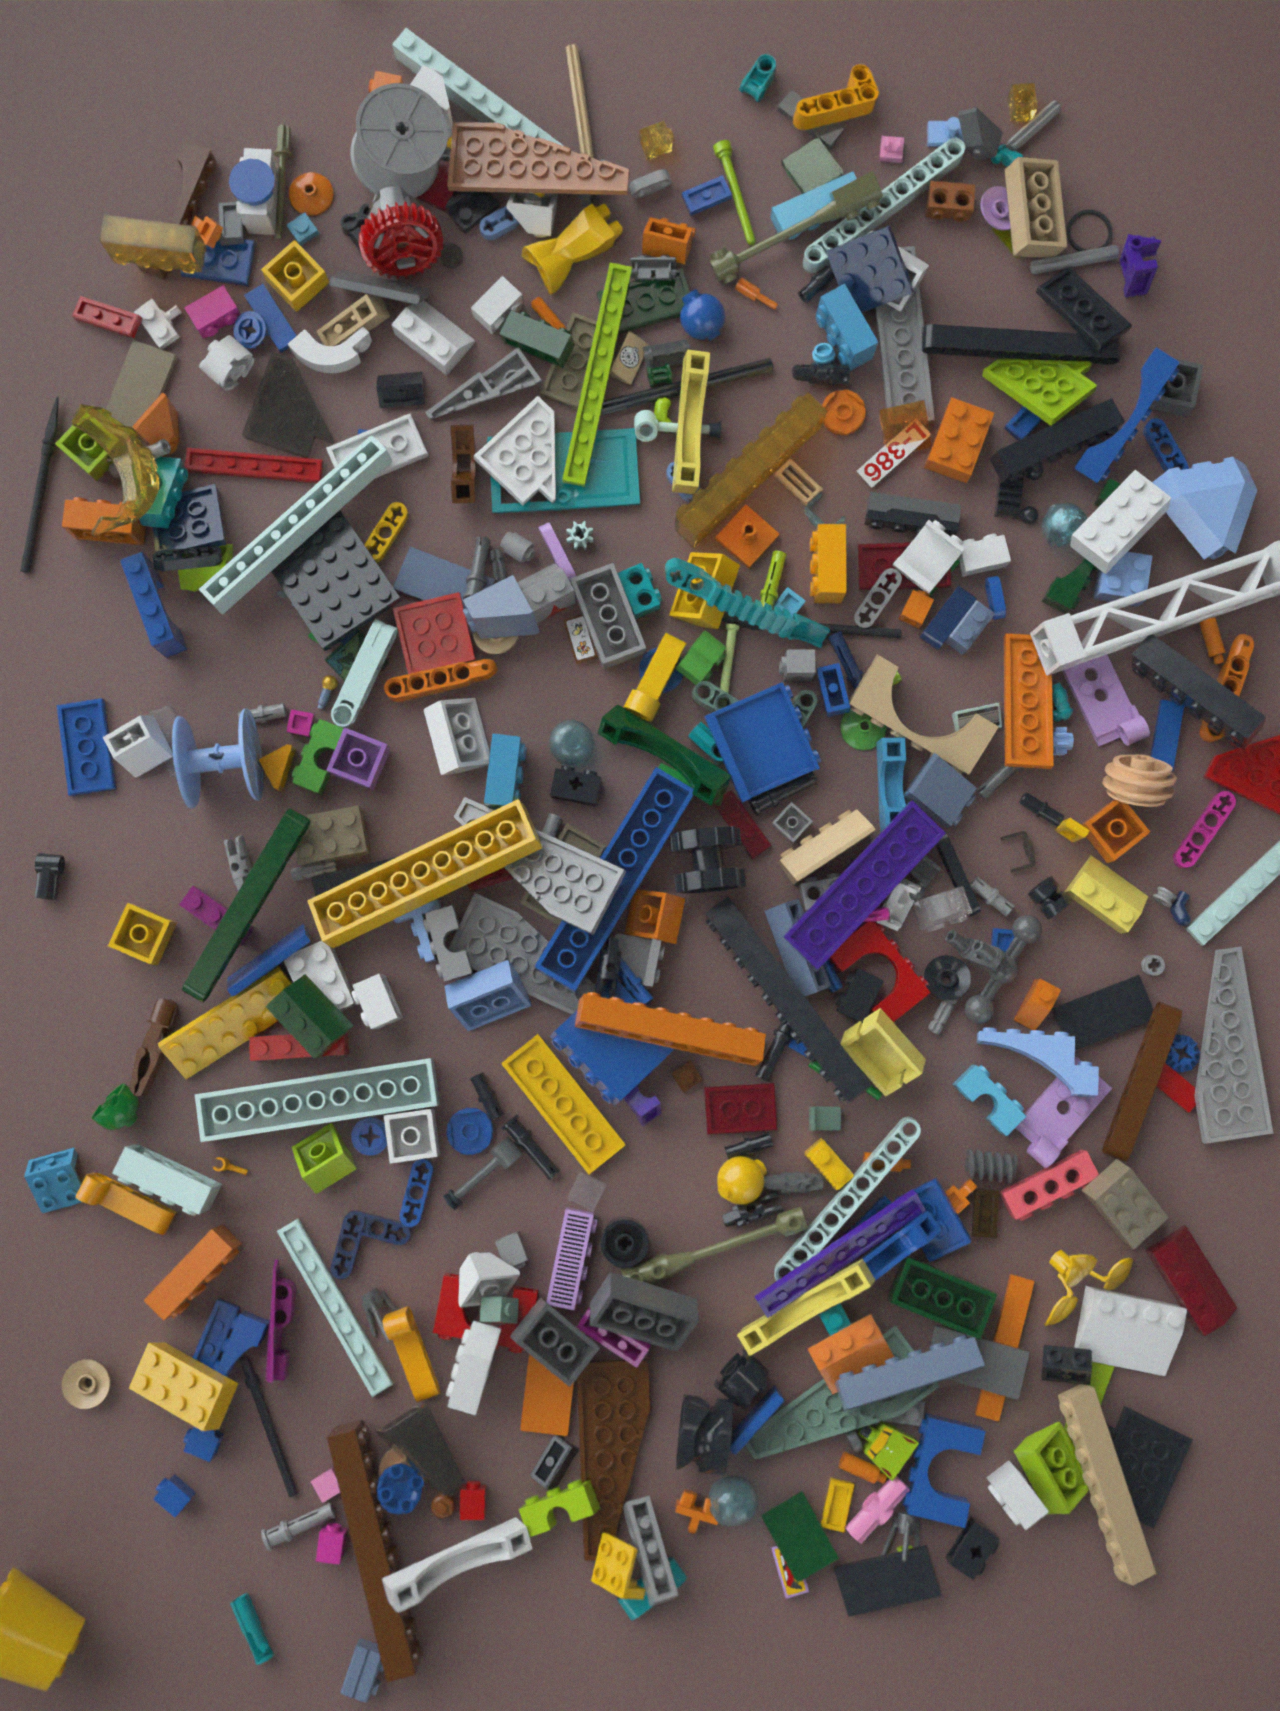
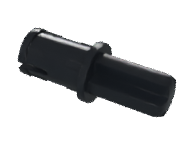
M1025 792L1019 800V803L1035 813L1037 818H1043L1056 828L1065 817V815L1048 806L1047 801L1042 802L1028 792Z

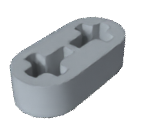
M661 169L635 179L629 184V189L633 198L639 199L667 188L672 183L667 169Z

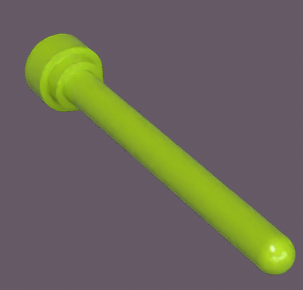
M722 140L713 146L715 156L722 160L748 245H754L756 239L730 158L733 151L729 140Z

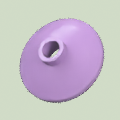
M1001 186L989 188L981 199L982 214L992 227L998 230H1010L1007 189Z

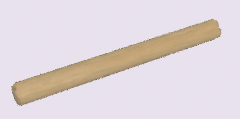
M576 44L567 45L566 53L581 153L588 154L591 158H594L578 46Z

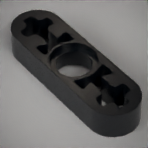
M217 546L162 550L154 553L152 556L154 568L158 571L217 566L223 561L221 548Z

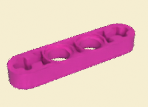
M1223 791L1217 793L1209 802L1174 852L1173 861L1177 867H1191L1199 859L1236 805V798L1231 792ZM1226 797L1228 806H1223L1219 811L1214 810L1219 808L1222 803L1219 798ZM1208 814L1216 817L1217 823L1214 827L1208 826L1205 822ZM1194 833H1200L1203 836V844L1196 845L1193 843L1192 836ZM1190 848L1197 850V852L1191 851L1187 856L1190 861H1181L1182 856L1180 854L1187 853Z

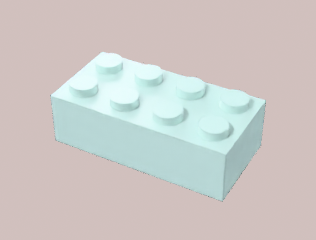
M140 1144L126 1146L112 1172L119 1176L118 1180L128 1185L134 1183L140 1186L139 1190L148 1195L155 1193L161 1196L160 1200L169 1205L178 1204L183 1207V1212L193 1216L211 1209L222 1186L221 1183Z

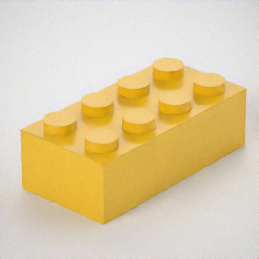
M165 1342L148 1343L129 1389L198 1429L209 1431L220 1428L238 1383Z

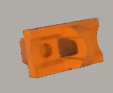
M685 1489L680 1500H676L675 1512L690 1517L688 1533H696L699 1520L717 1525L719 1520L718 1499L706 1496L704 1505L701 1507L695 1505L697 1493Z

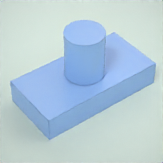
M951 117L948 121H928L927 147H940L952 138H958L963 141L958 118Z

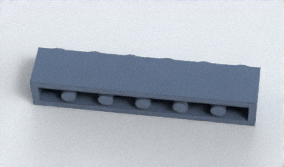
M963 1335L954 1338V1343L947 1346L944 1345V1342L930 1346L931 1351L922 1353L921 1349L908 1353L909 1358L899 1360V1357L885 1360L886 1365L878 1368L876 1364L863 1367L862 1373L854 1375L853 1371L839 1375L840 1380H837L835 1385L844 1412L982 1368L985 1365L975 1337L967 1339V1336Z

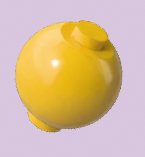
M743 1156L727 1160L721 1166L717 1175L719 1194L734 1204H748L759 1197L764 1188V1177L767 1175L765 1165L758 1159L752 1160Z

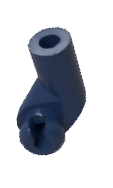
M1179 891L1177 898L1170 907L1174 921L1181 926H1187L1191 922V917L1185 908L1190 895L1184 891Z

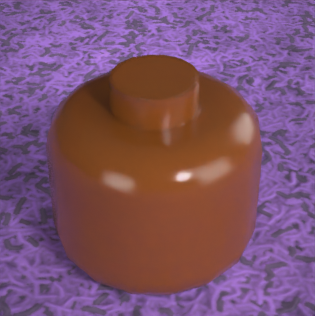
M445 1491L436 1494L431 1503V1510L434 1516L440 1519L451 1516L456 1506L455 1498L452 1494Z

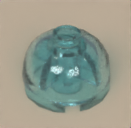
M1057 503L1052 505L1045 514L1041 530L1050 547H1053V544L1061 547L1071 543L1072 534L1088 518L1084 511L1075 504Z
M566 720L556 725L552 730L549 738L550 752L554 759L562 765L570 767L580 765L586 762L593 754L595 746L593 733L581 721Z
M730 1475L719 1478L712 1485L709 1492V1499L711 1498L712 1505L710 1511L716 1521L722 1525L735 1527L745 1524L754 1516L758 1506V1496L751 1482L744 1477Z

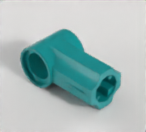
M700 722L690 732L688 738L705 752L713 763L724 764L722 758L714 755L713 751L717 746L709 728Z

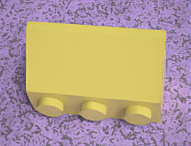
M1092 855L1065 890V893L1120 934L1129 932L1141 915L1148 899L1146 894Z

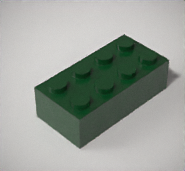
M907 1256L899 1265L887 1300L892 1304L980 1340L998 1294L990 1289Z

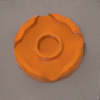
M850 390L830 393L821 406L820 417L823 425L836 435H849L856 432L861 427L866 416L863 400L857 393Z

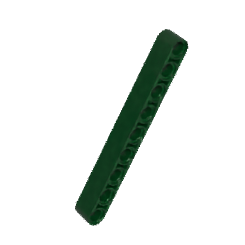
M291 808L285 812L182 987L183 992L202 1003L208 999L311 823L309 818Z

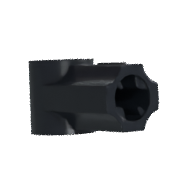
M37 854L35 860L37 881L34 898L57 900L59 878L65 868V858L63 855Z

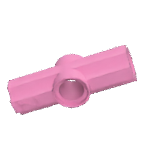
M898 1476L893 1481L889 1479L878 1492H873L867 1497L862 1505V1509L845 1527L854 1539L862 1544L878 1525L881 1526L888 1521L894 1512V1507L910 1491L909 1487Z

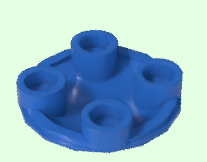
M395 1464L388 1467L379 1477L377 1484V1497L381 1506L389 1513L396 1515L410 1513L420 1501L424 1480L411 1466Z

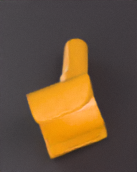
M216 1158L223 1162V1167L213 1166L215 1171L229 1170L247 1175V1169L231 1164L228 1158Z

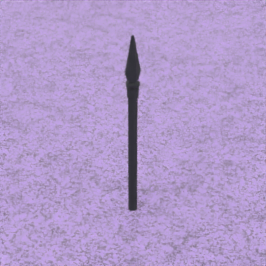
M59 397L55 399L45 429V438L42 440V457L20 569L24 573H30L50 460L56 446L54 440L58 426Z
M737 616L725 617L721 620L722 622L736 624L750 630L759 629L758 625H750L748 621H741ZM819 623L829 628V633L842 631V634L901 638V629L862 628L853 625Z

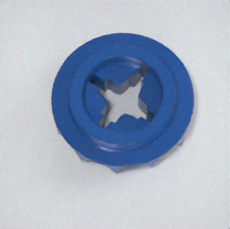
M247 311L239 315L233 328L235 339L245 348H256L259 344H263V339L267 336L266 327L268 326L263 320L264 317L253 311ZM253 326V328L256 330V333L250 334L249 332H247V330H245V327L251 328Z
M1175 1035L1165 1063L1176 1072L1192 1070L1199 1063L1198 1059L1201 1052L1197 1046L1198 1043L1190 1036ZM1185 1047V1053L1189 1058L1182 1057L1179 1060V1054L1173 1049H1183Z
M373 1117L360 1120L354 1126L351 1134L355 1149L364 1155H376L383 1151L387 1146L385 1124ZM372 1126L373 1134H377L380 1137L373 1139L370 1147L369 1140L361 1137V1135L369 1133V1129Z

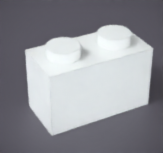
M502 276L471 307L472 315L493 334L496 330L502 329L511 310L517 313L521 310L523 306L522 293Z
M989 534L984 536L983 540L975 541L974 539L962 541V546L965 550L958 557L962 577L1007 567L1011 562L1004 535Z

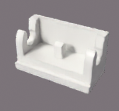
M903 879L890 892L882 908H889L890 919L877 921V923L898 931L914 903L909 893L917 894L921 890V886Z

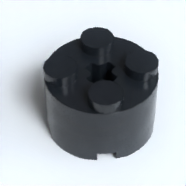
M619 1217L610 1221L604 1228L601 1237V1250L605 1258L612 1265L619 1268H630L638 1264L647 1254L649 1246L648 1234L643 1224L631 1217ZM624 1236L628 1237V1241L632 1242L627 1244L626 1248H623L622 1243L618 1242Z
M746 1349L742 1350L743 1355L736 1353L720 1371L722 1378L720 1381L716 1379L714 1386L729 1400H733L735 1406H741L746 1409L753 1402L754 1395L759 1390L763 1391L768 1386L770 1379L767 1378L768 1369L753 1355L749 1356Z

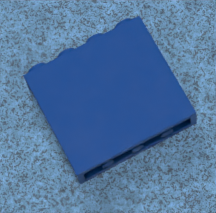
M783 682L704 716L728 774L732 776L731 781L740 802L749 800L751 797L813 770L820 769L818 765L821 762L816 749L812 751L809 744L812 741L807 728H802L800 720L803 719L798 707H793L790 700L793 698L792 691L789 685L784 686Z
M610 981L603 986L602 998L609 999ZM618 981L615 997L621 998L625 1003L629 1004L638 1002ZM577 1011L550 1035L552 1044L568 1056L570 1064L575 1068H579L585 1074L584 1078L590 1085L596 1086L601 1091L602 1098L614 1106L674 1050L669 1047L575 1027Z

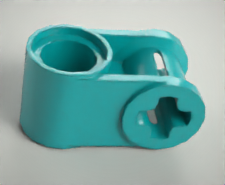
M761 55L750 72L746 74L739 87V92H746L751 95L757 103L762 100L775 77L776 61L772 55ZM767 67V68H769L770 70H769V71H763V70H761V68Z

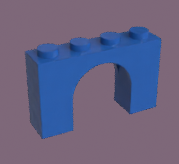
M143 552L121 559V565L151 646L166 658L188 650L180 628L172 622L160 598L158 589L163 588L164 585L159 571L154 568V563Z
M925 1413V1417L921 1419L920 1426L918 1427V1433L921 1436L918 1446L913 1451L915 1463L914 1467H910L908 1473L910 1491L904 1496L903 1505L910 1515L965 1528L970 1507L969 1501L965 1497L941 1492L933 1488L928 1480V1467L936 1454L947 1449H956L981 1455L986 1431L978 1425Z

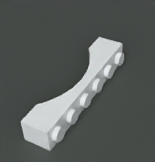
M515 1517L383 1578L382 1581L388 1602L398 1613L421 1602L433 1589L459 1573L483 1564L510 1560L532 1550L527 1527Z

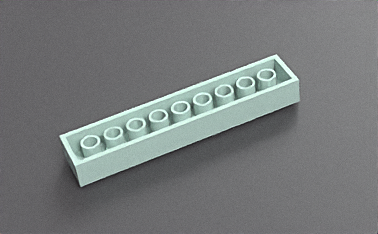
M434 1058L195 1094L201 1142L440 1105Z

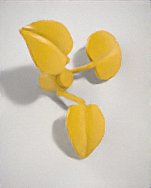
M1063 1250L1057 1251L1051 1257L1049 1264L1059 1272L1057 1277L1064 1284L1067 1295L1056 1303L1044 1325L1057 1324L1073 1312L1078 1298L1073 1296L1070 1287L1077 1285L1086 1275L1090 1274L1102 1282H1106L1104 1285L1105 1290H1113L1120 1286L1128 1277L1134 1260L1132 1258L1122 1259L1112 1267L1108 1276H1101L1092 1271L1097 1263L1095 1256L1071 1255L1069 1257Z

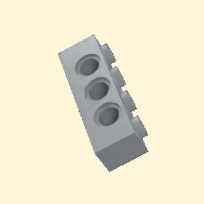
M650 1496L626 1502L623 1506V1512L633 1547L637 1548L636 1558L649 1604L653 1606L672 1600L678 1596Z

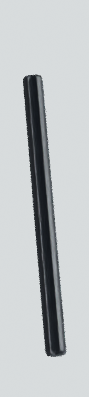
M771 358L708 373L706 388L771 372L774 368ZM681 381L604 400L601 414L605 415L655 402L660 398L678 396L681 392Z

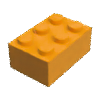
M818 524L816 531H812V538H810V552H814L812 560H810V574H814L812 583H810V596H814V603L841 604L846 594V524Z

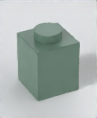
M481 1297L480 1322L516 1324L519 1299Z

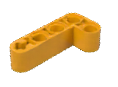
M857 64L851 70L847 88L800 100L797 103L793 117L794 126L799 130H808L870 114L874 109L879 94L870 69L866 65Z
M97 1172L86 1175L75 1196L86 1204L93 1206L99 1204L161 1235L166 1234L176 1214L173 1209Z
M407 1306L386 1314L383 1318L385 1333L388 1339L393 1340L416 1402L418 1403L439 1395L440 1387L410 1307Z

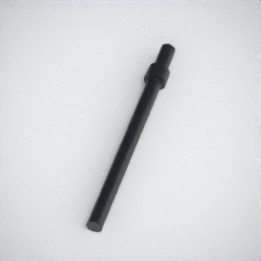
M249 1357L240 1360L246 1377L244 1379L247 1389L250 1388L288 1496L293 1497L298 1492L259 1386L261 1383L259 1376L255 1374Z

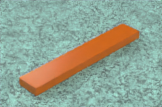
M1010 1274L993 1338L994 1342L1018 1348L1034 1280ZM980 1389L974 1414L999 1422L1005 1396Z

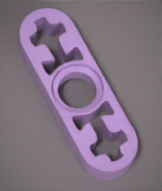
M548 522L538 527L555 563L564 570L569 581L571 578L576 577L550 523Z

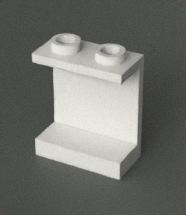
M928 520L902 555L893 563L895 569L928 594L965 550L962 546L963 542L955 535L951 537L944 532L945 527L936 520L933 523Z

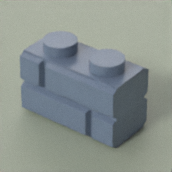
M976 600L945 642L964 655L995 614Z
M359 1638L340 1692L342 1695L354 1697L365 1703L369 1701L371 1695L376 1696L380 1680L376 1678L379 1671H384L377 1643Z

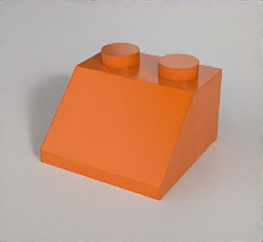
M637 889L631 900L624 934L676 944L685 898L663 892Z

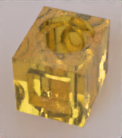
M1035 83L1013 84L1008 94L1010 121L1027 122L1033 119L1037 110ZM1019 102L1026 104V106L1020 105Z
M665 121L639 129V142L647 160L672 151V142L675 141L674 134L671 128H667Z

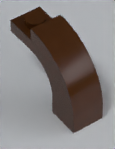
M474 424L451 425L452 504L475 503L477 496V462L474 460V455L476 454Z

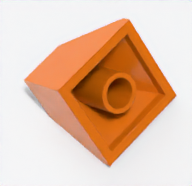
M162 392L132 428L149 446L159 442L161 439H165L171 447L170 453L162 456L167 457L175 452L177 444L180 442L178 411Z

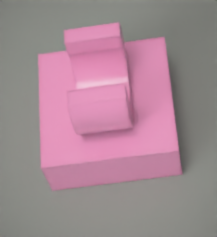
M882 136L879 161L902 163L904 138Z

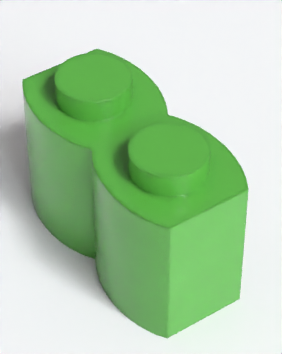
M704 630L675 669L695 685L701 681H707L713 674L710 670L714 664L718 666L726 655L723 652L726 646Z

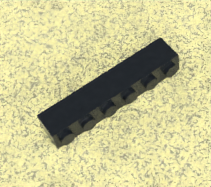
M1111 398L997 450L989 460L1002 483L1008 480L1015 482L1022 478L1025 472L1030 471L1034 473L1040 470L1043 464L1047 462L1050 464L1056 463L1062 459V455L1067 453L1069 456L1073 455L1086 444L1090 447L1101 440L1100 438L1105 435L1107 438L1112 437L1119 431L1118 428L1125 421Z

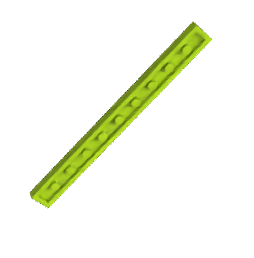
M611 262L609 264L564 469L563 483L583 487L586 484L631 278L632 267Z

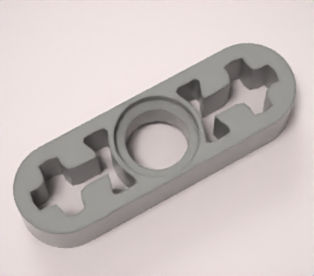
M893 568L886 569L880 575L854 614V621L858 626L862 628L870 627L901 584L902 576L898 570ZM892 573H895V580H897L896 584H889L887 589H890L891 592L888 595V593L884 589L879 588L877 586L879 585V583H881L882 586L885 585V583L887 582V579L885 578L886 574L891 575ZM876 591L882 592L884 595V601L880 605H875L871 601V596ZM868 602L871 607L878 609L875 614L872 610L868 615L871 620L869 622L865 621L862 624L859 622L861 618L858 615L860 612L865 613L868 607L864 605Z

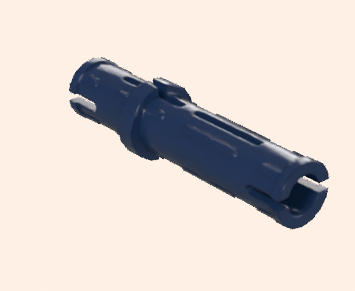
M842 631L828 637L847 674V682H851L855 691L863 678L864 672L859 669L842 635Z

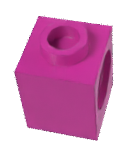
M328 1523L327 1526L324 1525L319 1532L316 1562L340 1565L344 1558L347 1528H342L341 1524Z

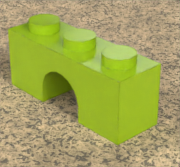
M581 1479L569 1483L566 1489L560 1490V1487H556L547 1491V1496L539 1498L538 1495H534L525 1499V1504L519 1508V1512L524 1525L527 1527L529 1537L551 1530L557 1524L554 1516L555 1507L566 1509L571 1521L574 1522L594 1515L600 1509L591 1481L588 1480L582 1483Z

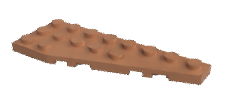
M453 122L448 176L449 191L628 195L630 179L628 168L605 160L603 162L596 160L585 153H576L568 147L539 137L534 138L525 135L520 130L508 129L500 123Z

